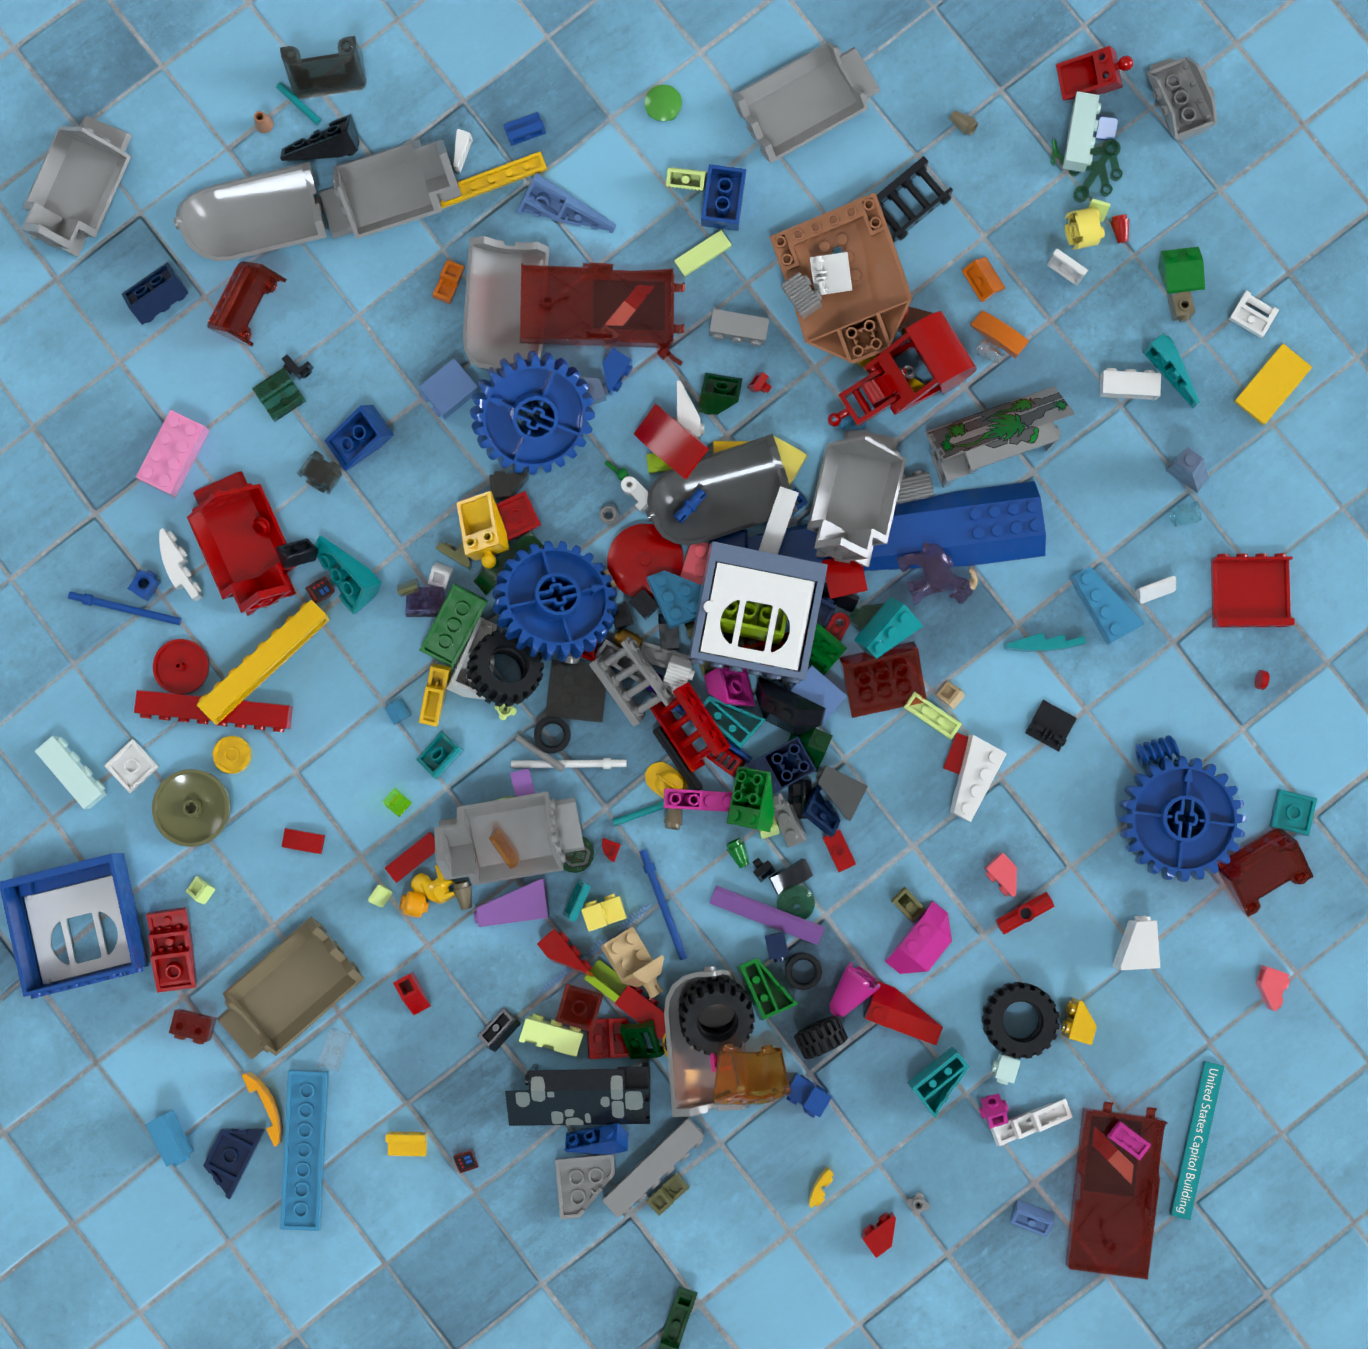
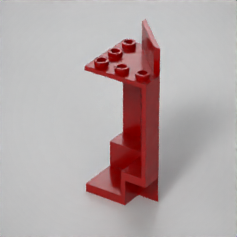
M240 471L196 490L193 494L198 506L192 509V512L187 516V520L222 599L234 597L240 612H246L247 616H249L259 608H267L278 603L279 599L295 595L296 592L287 573L296 566L285 569L277 554L276 547L287 543L261 484H247L243 472ZM261 516L269 521L271 530L268 534L258 535L252 528L255 518Z

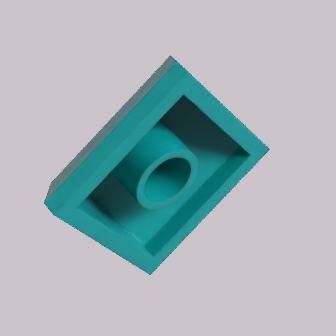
M441 731L416 760L432 777L439 779L464 750Z

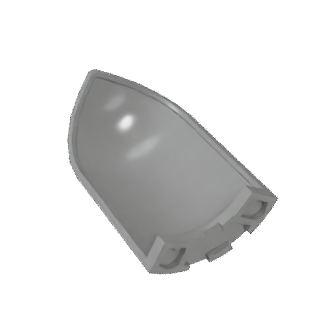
M310 162L200 189L180 202L176 210V218H174L175 227L180 229L188 246L200 256L214 261L235 260L327 237L326 223L322 215L323 208L320 197L316 198L315 195L317 194V184Z
M486 236L469 238L463 343L469 360L478 368L488 370L492 367L499 371L502 369L500 360L505 358L510 364L514 363L513 356L518 352L524 360H527L530 351H535L540 358L544 337L549 247L542 243L515 242V246L504 245L505 241Z
M715 966L703 967L704 971L682 976L671 986L665 999L664 1018L673 1117H691L708 1113V1110H714L716 1107L717 1111L743 1110L750 1107L745 1042H742V1047L738 1050L736 1048L732 1049V1069L712 1072L710 1056L704 1054L703 1050L700 1052L696 1051L693 1045L690 1046L686 1042V1038L683 1037L681 1032L678 1009L683 994L687 995V989L690 986L694 988L696 986L695 982L699 980L704 982L707 977L717 979V976L723 977L725 981L730 978L734 980L735 985L737 984L729 971L723 969L715 970ZM715 1004L705 1008L700 1013L698 1020L707 1027L718 1028L729 1023L735 1012L726 1005Z

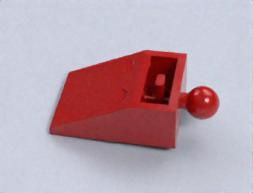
M1107 46L1056 64L1063 100L1074 99L1077 91L1099 95L1123 88L1120 69L1122 71H1129L1133 67V59L1126 55L1122 56L1118 61L1116 51L1111 46ZM1107 73L1109 77L1105 79L1104 75Z

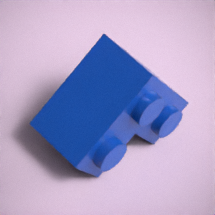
M797 1072L784 1092L788 1101L795 1105L797 1102L803 1106L804 1112L813 1118L815 1115L821 1117L832 1098L829 1091Z

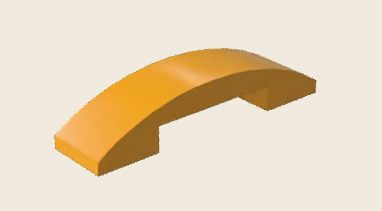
M249 1071L241 1076L249 1093L257 1090L273 1124L266 1130L275 1147L282 1142L283 1136L282 1119L278 1105L268 1087Z

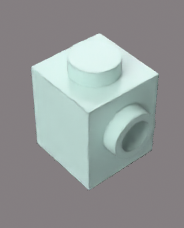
M999 1053L997 1061L994 1060L991 1067L993 1076L997 1078L996 1082L1008 1085V1082L1014 1084L1021 1061Z

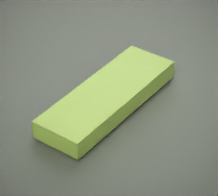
M720 230L675 259L674 263L683 276L686 277L731 248L732 245L723 231Z
M915 691L903 707L950 740H952L962 723Z

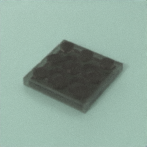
M551 660L545 717L603 723L606 688L590 667V663L579 662L577 664L560 662L559 660Z

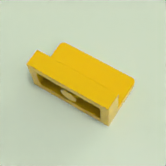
M389 1131L386 1134L385 1142H388V1156L427 1155V1132Z

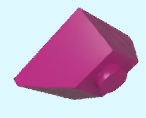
M723 667L721 669L716 668L704 675L708 694L724 704L755 706L747 670L735 672L730 671L727 667Z

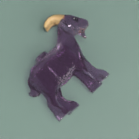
M925 542L922 547L923 551L897 557L902 572L907 571L914 564L923 568L925 574L923 578L907 583L910 593L915 591L914 594H911L914 606L920 603L926 596L950 590L956 591L949 595V597L955 598L958 603L962 604L972 595L978 584V578L973 569H969L970 580L952 573L950 567L953 566L950 555L946 556L943 548L937 544Z

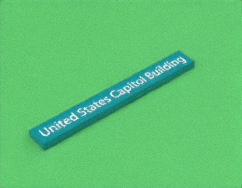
M1207 1061L1203 1062L1171 1205V1216L1187 1220L1191 1219L1225 1067L1223 1065Z

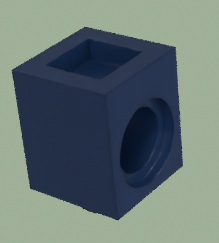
M784 932L764 936L769 959H774V962L784 961L785 957L789 956Z

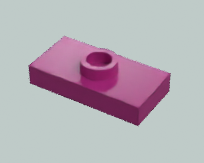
M1118 1121L1107 1135L1138 1160L1142 1159L1151 1146L1148 1141L1121 1121Z

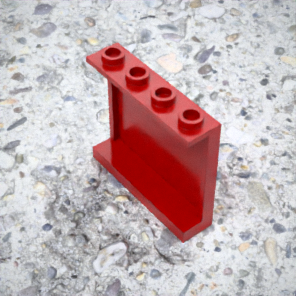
M1242 553L1236 554V557H1229V554H1217V557L1211 559L1212 627L1258 628L1294 626L1295 618H1291L1289 561L1293 559V556L1286 557V553L1274 554V557H1267L1266 553L1255 554V557H1248V554Z

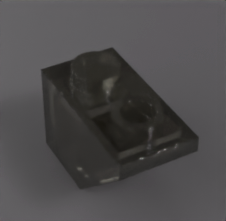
M514 470L513 473L495 471L494 474L489 475L490 491L493 494L494 500H505L516 495L529 480L528 472L523 470L519 474L515 473Z

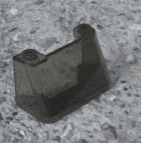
M355 36L342 38L338 43L337 54L301 59L299 50L294 46L280 47L281 58L292 92L299 99L359 91L366 86L367 79L363 53Z

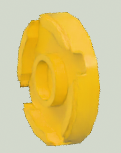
M227 736L220 739L215 744L212 752L216 767L228 774H236L245 770L252 758L249 744L243 738L237 736Z

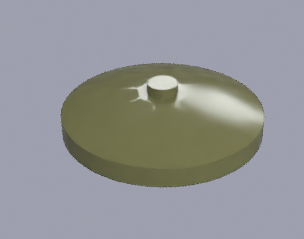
M196 769L178 771L167 777L156 790L152 803L153 820L160 833L169 841L186 847L201 846L217 838L225 829L231 813L230 797L223 783L214 775Z

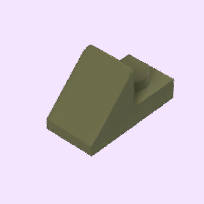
M463 541L456 551H454L456 547L448 542H445V544L438 543L436 549L471 570L470 557L465 555Z
M905 886L891 900V903L912 923L926 910Z

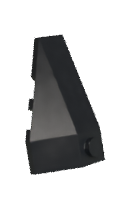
M351 114L329 123L330 127L322 132L319 129L314 131V134L309 139L301 138L283 148L280 159L282 161L339 158L346 155H354L359 148V138Z

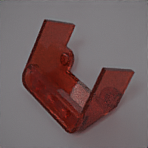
M241 261L234 269L209 318L207 327L239 344L253 347L254 343L249 341L252 333L248 325L263 295L270 292L273 293L277 288V282L285 283L287 279L263 264Z

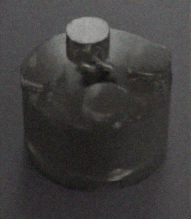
M317 451L308 456L297 472L299 477L302 478L304 475L307 478L306 483L322 493L326 491L328 495L342 477V472L339 470L341 467L333 461L327 462L324 460V456Z

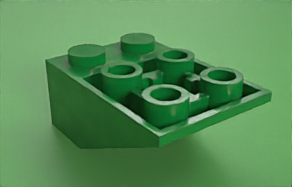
M738 766L726 823L771 832L774 817L771 772Z

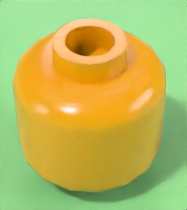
M414 891L402 894L399 909L402 910L403 915L420 918L423 913H427L429 902L426 901L425 894Z

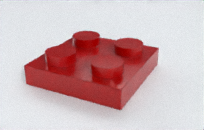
M526 491L496 504L507 533L508 541L542 526Z

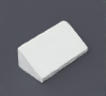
M1171 576L1137 589L1135 592L1139 603L1143 604L1175 592L1176 577Z

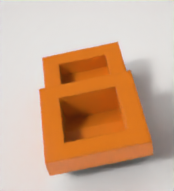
M447 260L441 271L440 280L433 292V298L451 304L465 266Z

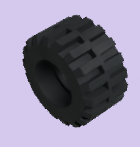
M829 1016L801 1029L796 1033L794 1039L804 1059H812L842 1045L848 1039V1036L839 1017Z

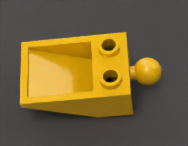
M491 491L457 502L465 555L475 561L481 560L483 567L491 569L496 565V557L494 555L509 550V544Z

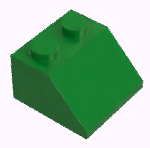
M1199 247L1161 251L1158 269L1167 294L1205 290L1204 261Z

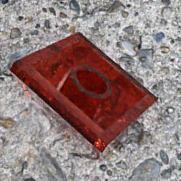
M566 983L555 1021L593 1032L604 994Z

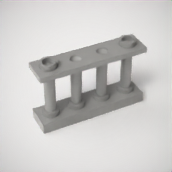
M629 635L621 643L622 649L607 659L599 655L589 665L634 727L644 719V712L661 701L667 706L674 699L671 689L663 683L643 655L638 643ZM629 654L634 664L619 674H615L610 665ZM640 670L646 679L629 690L625 689L621 681ZM651 685L657 695L640 706L637 705L632 697Z

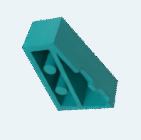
M890 597L854 641L864 652L877 659L922 628L923 625L904 603Z
M711 696L703 703L722 734L740 749L766 720L731 704H724Z
M952 1046L907 1083L929 1112L936 1118L939 1114L938 1111L944 1102H947L948 1096L954 1087L958 1085L968 1070L969 1065Z

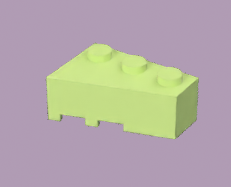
M535 1013L525 1019L519 1042H531L541 1048L543 1046L556 1052L577 1057L584 1035L580 1027L574 1025L566 1027L562 1025L563 1022L551 1019V1022L543 1020L544 1016Z

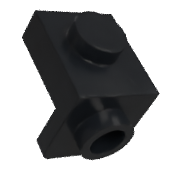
M288 354L282 358L285 363L283 365L285 370L290 375L294 373L299 380L308 377L312 373L311 370L314 367L309 361L299 368Z

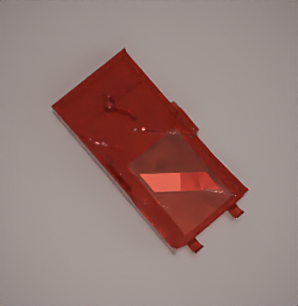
M521 263L520 343L671 348L674 341V333H684V324H674V292H684L685 283H674V268L625 271L613 270V264L583 263V267L523 265Z
M1104 1101L1103 1110L1083 1107L1065 1265L1071 1270L1148 1280L1160 1186L1159 1166L1164 1128L1168 1122L1160 1117H1155L1157 1108L1147 1107L1146 1116L1112 1111L1113 1102ZM1118 1121H1121L1151 1144L1141 1160H1138L1107 1136Z

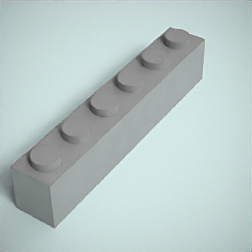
M686 1117L603 1197L602 1201L618 1218L621 1215L625 1217L633 1209L631 1206L636 1201L640 1203L647 1196L645 1192L650 1187L652 1189L657 1187L661 1182L660 1178L664 1174L668 1176L675 1169V1163L679 1160L681 1162L689 1156L688 1151L693 1146L697 1148L704 1141L702 1139L704 1137L702 1130L689 1117Z

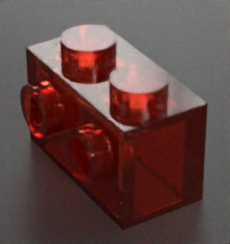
M179 1008L174 1010L169 1033L174 1034V1038L185 1040L190 1038L193 1039L194 1043L204 1044L211 1041L217 1018Z

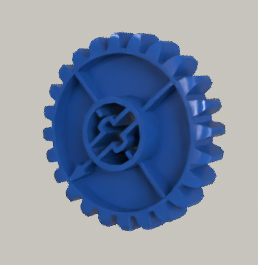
M530 351L527 360H524L518 352L513 356L514 363L510 364L503 358L500 360L501 370L498 371L492 367L487 370L491 377L490 381L485 379L479 380L478 385L483 393L476 392L472 395V399L477 406L470 409L471 417L476 420L472 423L471 427L473 432L479 435L477 438L479 446L487 448L486 454L491 460L498 458L500 467L507 468L512 464L514 472L520 474L526 466L530 475H535L538 466H542L543 470L548 473L552 469L551 463L555 462L559 467H563L565 465L563 458L565 455L573 459L577 456L574 450L575 445L579 447L586 445L582 434L592 432L593 428L587 421L595 417V412L589 407L593 404L594 399L589 392H586L589 386L585 379L579 378L580 373L575 367L568 368L565 359L559 358L554 362L551 353L545 352L540 360L535 351ZM544 402L548 404V409L542 407ZM517 418L523 420L521 424L517 422Z
M545 541L542 549L535 543L531 544L528 552L520 549L516 552L514 559H508L505 562L504 570L500 571L497 576V585L494 587L492 594L496 600L493 605V611L496 614H500L497 624L502 628L508 627L505 634L508 640L518 639L517 649L522 650L526 646L530 647L529 656L536 657L539 652H543L544 660L550 661L553 654H557L558 660L564 662L570 652L575 659L581 658L584 650L592 652L597 642H603L607 636V631L613 626V616L617 611V604L614 602L617 592L616 589L608 587L613 579L611 575H601L605 567L603 563H596L594 565L591 563L594 557L592 553L589 552L584 556L580 555V546L575 545L570 551L567 550V544L563 541H560L557 548L553 547L551 541Z
M1178 756L1174 762L1169 758L1160 760L1159 767L1155 764L1147 765L1145 767L1147 775L1142 773L1134 775V781L1138 786H1126L1124 791L1131 798L1130 800L1119 802V806L1127 810V814L1120 815L1117 818L1118 822L1125 823L1128 827L1120 832V837L1131 838L1132 840L1126 846L1127 852L1139 851L1135 859L1137 864L1149 862L1147 871L1150 874H1157L1161 871L1162 878L1165 880H1171L1176 875L1178 881L1187 882L1190 875L1196 880H1202L1205 871L1210 874H1216L1218 872L1217 862L1221 864L1230 863V857L1226 852H1238L1240 847L1233 840L1234 838L1244 837L1245 832L1237 828V823L1245 822L1246 816L1237 814V809L1242 808L1244 802L1243 800H1233L1232 796L1237 793L1238 788L1237 786H1225L1229 778L1226 773L1214 776L1216 773V766L1214 764H1207L1202 768V760L1200 758H1193L1188 763L1186 757ZM1178 815L1186 818L1185 823L1178 821Z

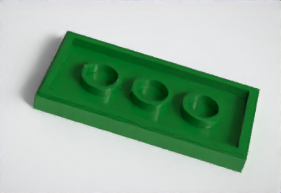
M454 583L419 651L454 668L488 600Z

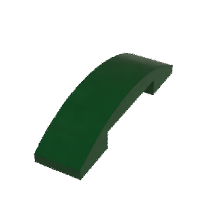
M531 531L511 545L509 550L504 551L496 558V565L493 568H485L474 580L475 584L485 595L489 594L497 585V576L500 571L504 570L505 562L508 559H514L516 552L520 549L528 552L531 544L535 543L539 548L543 544Z
M681 1286L678 1287L658 1349H679L698 1292Z

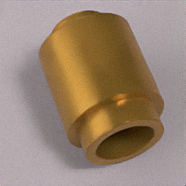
M624 628L621 631L617 630L613 640L616 642V646L623 648L621 643L630 635L638 643L640 649L643 638L639 637V634Z

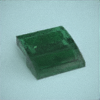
M284 368L252 388L274 422L306 402Z

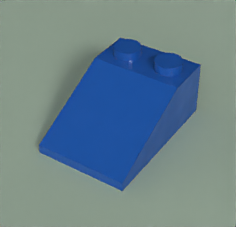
M361 405L324 441L343 469L347 471L382 447L394 434L374 405Z

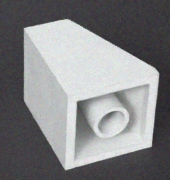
M1134 916L1135 920L1128 921L1113 962V968L1118 970L1160 968L1157 920H1151V916Z

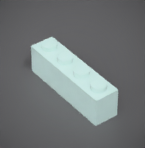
M1077 91L1073 102L1062 169L1085 172L1086 167L1091 165L1093 154H1090V149L1094 148L1096 137H1093V131H1097L1099 120L1095 119L1096 114L1099 115L1101 103H1098L1100 95Z
M50 737L35 750L36 754L81 807L90 810L107 795L104 791V785L99 780L95 781L91 776L93 775L92 771L79 762L81 760L74 751L71 752L67 748L68 743L62 737Z

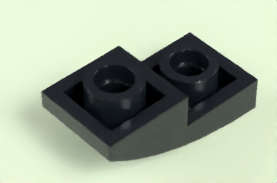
M800 859L790 867L782 868L770 876L769 880L776 894L779 895L814 875L806 859Z

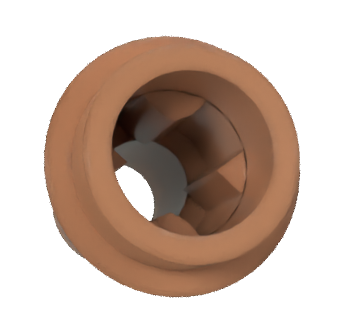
M257 111L254 114L257 131L260 133L270 132L274 125L272 118L262 111Z

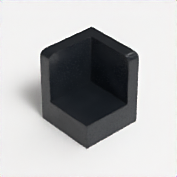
M644 589L629 601L630 605L644 620L659 608V605Z
M625 601L617 606V611L613 616L616 630L634 625L627 602Z

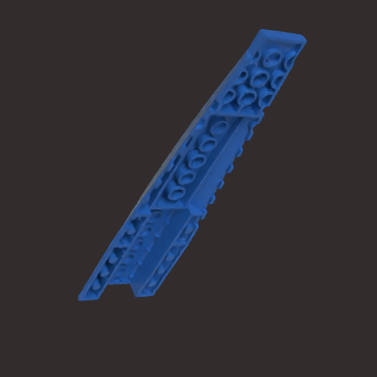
M1035 481L962 490L896 504L887 544L873 547L869 567L863 566V570L963 567L1046 556V530L1041 496ZM808 524L787 528L778 555L818 563L833 558L831 556L816 557L817 549L814 547L817 533L807 529ZM764 533L748 537V549L759 551Z

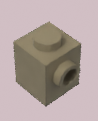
M1191 291L1172 294L1168 298L1173 321L1186 322L1196 313Z

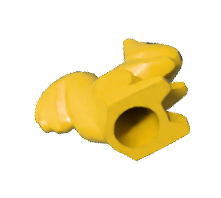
M435 865L438 878L431 880L425 873H419L411 880L413 891L425 894L430 901L443 904L456 897L449 890V886L455 882L453 880H445L438 865Z

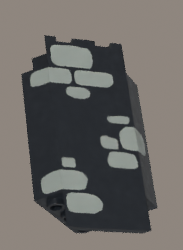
M642 1063L641 1067L589 1070H538V1064H533L525 1075V1085L529 1086V1090L505 1091L509 1126L609 1125L619 1123L620 1125L650 1124V1063Z

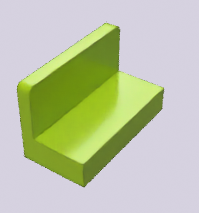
M599 959L590 970L594 976L586 975L584 979L612 1001L616 1002L627 987V984H623L616 972Z

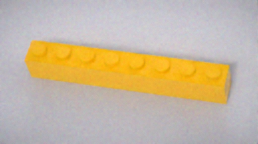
M312 600L303 603L299 611L295 615L289 616L280 629H275L267 641L261 642L255 652L247 655L242 660V664L237 668L231 669L228 676L223 681L217 682L209 694L203 695L199 699L197 706L217 725L330 621L328 616Z

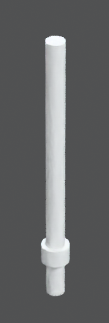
M626 759L557 760L565 765V768L603 767V769H611V767H627ZM511 760V768H554L544 760Z

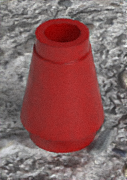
M1127 214L1112 217V222L1110 223L1117 244L1128 242L1129 219H1127Z

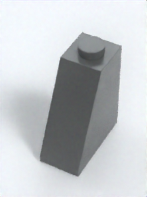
M827 765L824 769L820 768L816 775L818 779L817 784L844 818L851 821L868 786Z

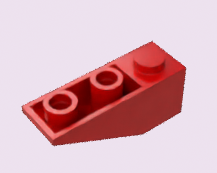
M553 929L537 943L547 958L554 963L590 977L594 976L590 971L592 966L585 959L581 960L579 957L580 951L574 945H569L567 941L570 939L563 931L558 932L556 929Z

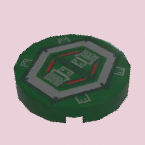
M583 837L585 850L565 853L566 862L563 863L564 870L578 873L591 865L594 859V849L587 838Z

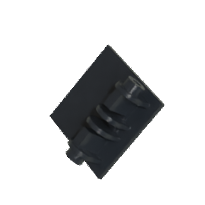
M1042 700L1025 734L1059 752L1061 747L1065 745L1066 738L1077 718Z

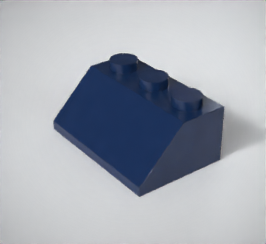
M167 262L123 292L122 296L130 311L143 325L151 322L159 313L167 311L175 302L183 300L189 292Z

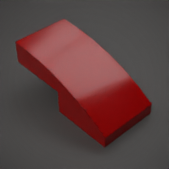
M285 828L281 847L322 854L325 835Z

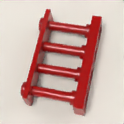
M687 682L672 691L676 697L669 705L665 706L661 701L651 707L650 710L692 773L705 765L702 760L710 753H713L716 757L731 746L690 683ZM681 704L686 714L676 720L671 710ZM691 720L697 730L686 736L681 727ZM702 736L707 747L697 752L692 742Z

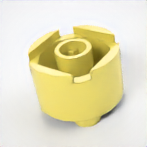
M1090 207L1066 214L1065 219H1068V224L1065 225V234L1069 245H1074L1072 249L1077 250L1096 246L1099 244L1100 239L1104 238L1105 232L1104 228L1100 225V212L1098 208L1093 209Z

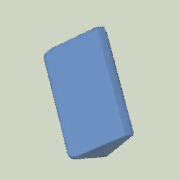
M1018 1200L1010 1223L1047 1237L1054 1224V1213Z

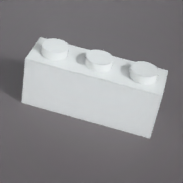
M1107 368L1100 374L1099 397L1157 400L1161 394V373H1155L1156 371L1154 370L1136 372L1137 370L1135 369L1117 371L1116 368Z

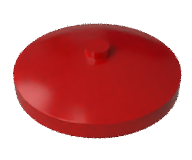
M637 524L626 528L613 540L608 551L607 567L617 588L621 592L634 598L644 589L652 599H655L646 580L647 577L664 570L681 576L683 554L680 545L663 538L654 524Z

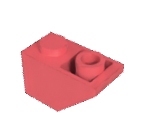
M999 853L984 868L987 871L985 875L990 881H996L1000 885L998 889L1006 897L1008 895L1014 897L1016 895L1017 867L1004 853Z
M1262 965L1255 984L1267 1009L1277 1012V1009L1283 1003V992L1289 986V974Z

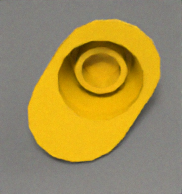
M665 762L653 763L645 773V781L648 787L663 799L664 789L688 790V784L681 773Z

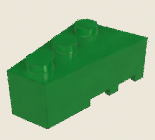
M752 958L736 966L759 1020H765L798 1004L758 958Z

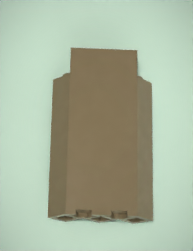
M311 916L223 993L226 1000L224 1003L228 1009L217 1019L250 1059L255 1058L263 1050L267 1053L270 1051L277 1056L357 986L364 977L356 964L345 956L344 950L338 943L327 935V930Z

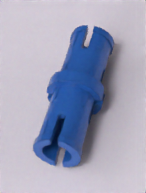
M697 488L694 494L688 500L686 499L683 502V506L673 515L676 518L675 520L683 524L686 518L697 510L696 507L707 497V494H704L705 492L702 489Z

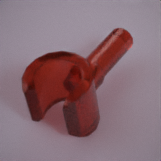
M662 347L657 352L662 360L668 356L680 366L683 363L673 356L667 347Z

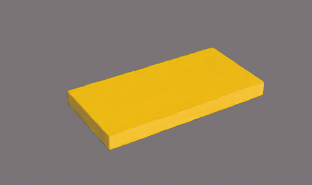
M1282 344L1236 398L1234 403L1264 426L1312 369V366L1285 344Z

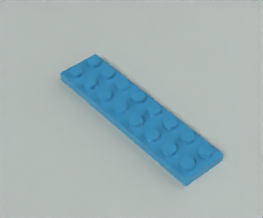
M288 1071L280 1229L319 1231L321 1229L328 1071Z

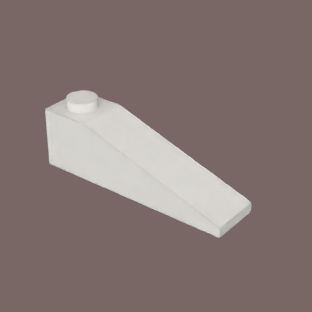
M482 617L479 618L447 685V690L462 697L486 699L483 696L479 698L476 695L478 692L476 688H471L470 683L472 680L467 679L469 669L466 667L469 656L475 646L487 634L491 635L492 632L496 631L497 624ZM494 655L489 659V667L492 673L495 660Z

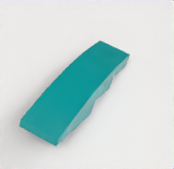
M1039 633L1004 645V649L1022 652H1047L1064 650L1084 645L1087 642L1085 636L1066 641L1064 634L1045 640L1044 634Z

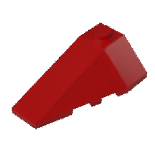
M877 981L876 985L879 983L880 988L871 995L863 1017L884 1027L937 1045L943 1027L898 989Z

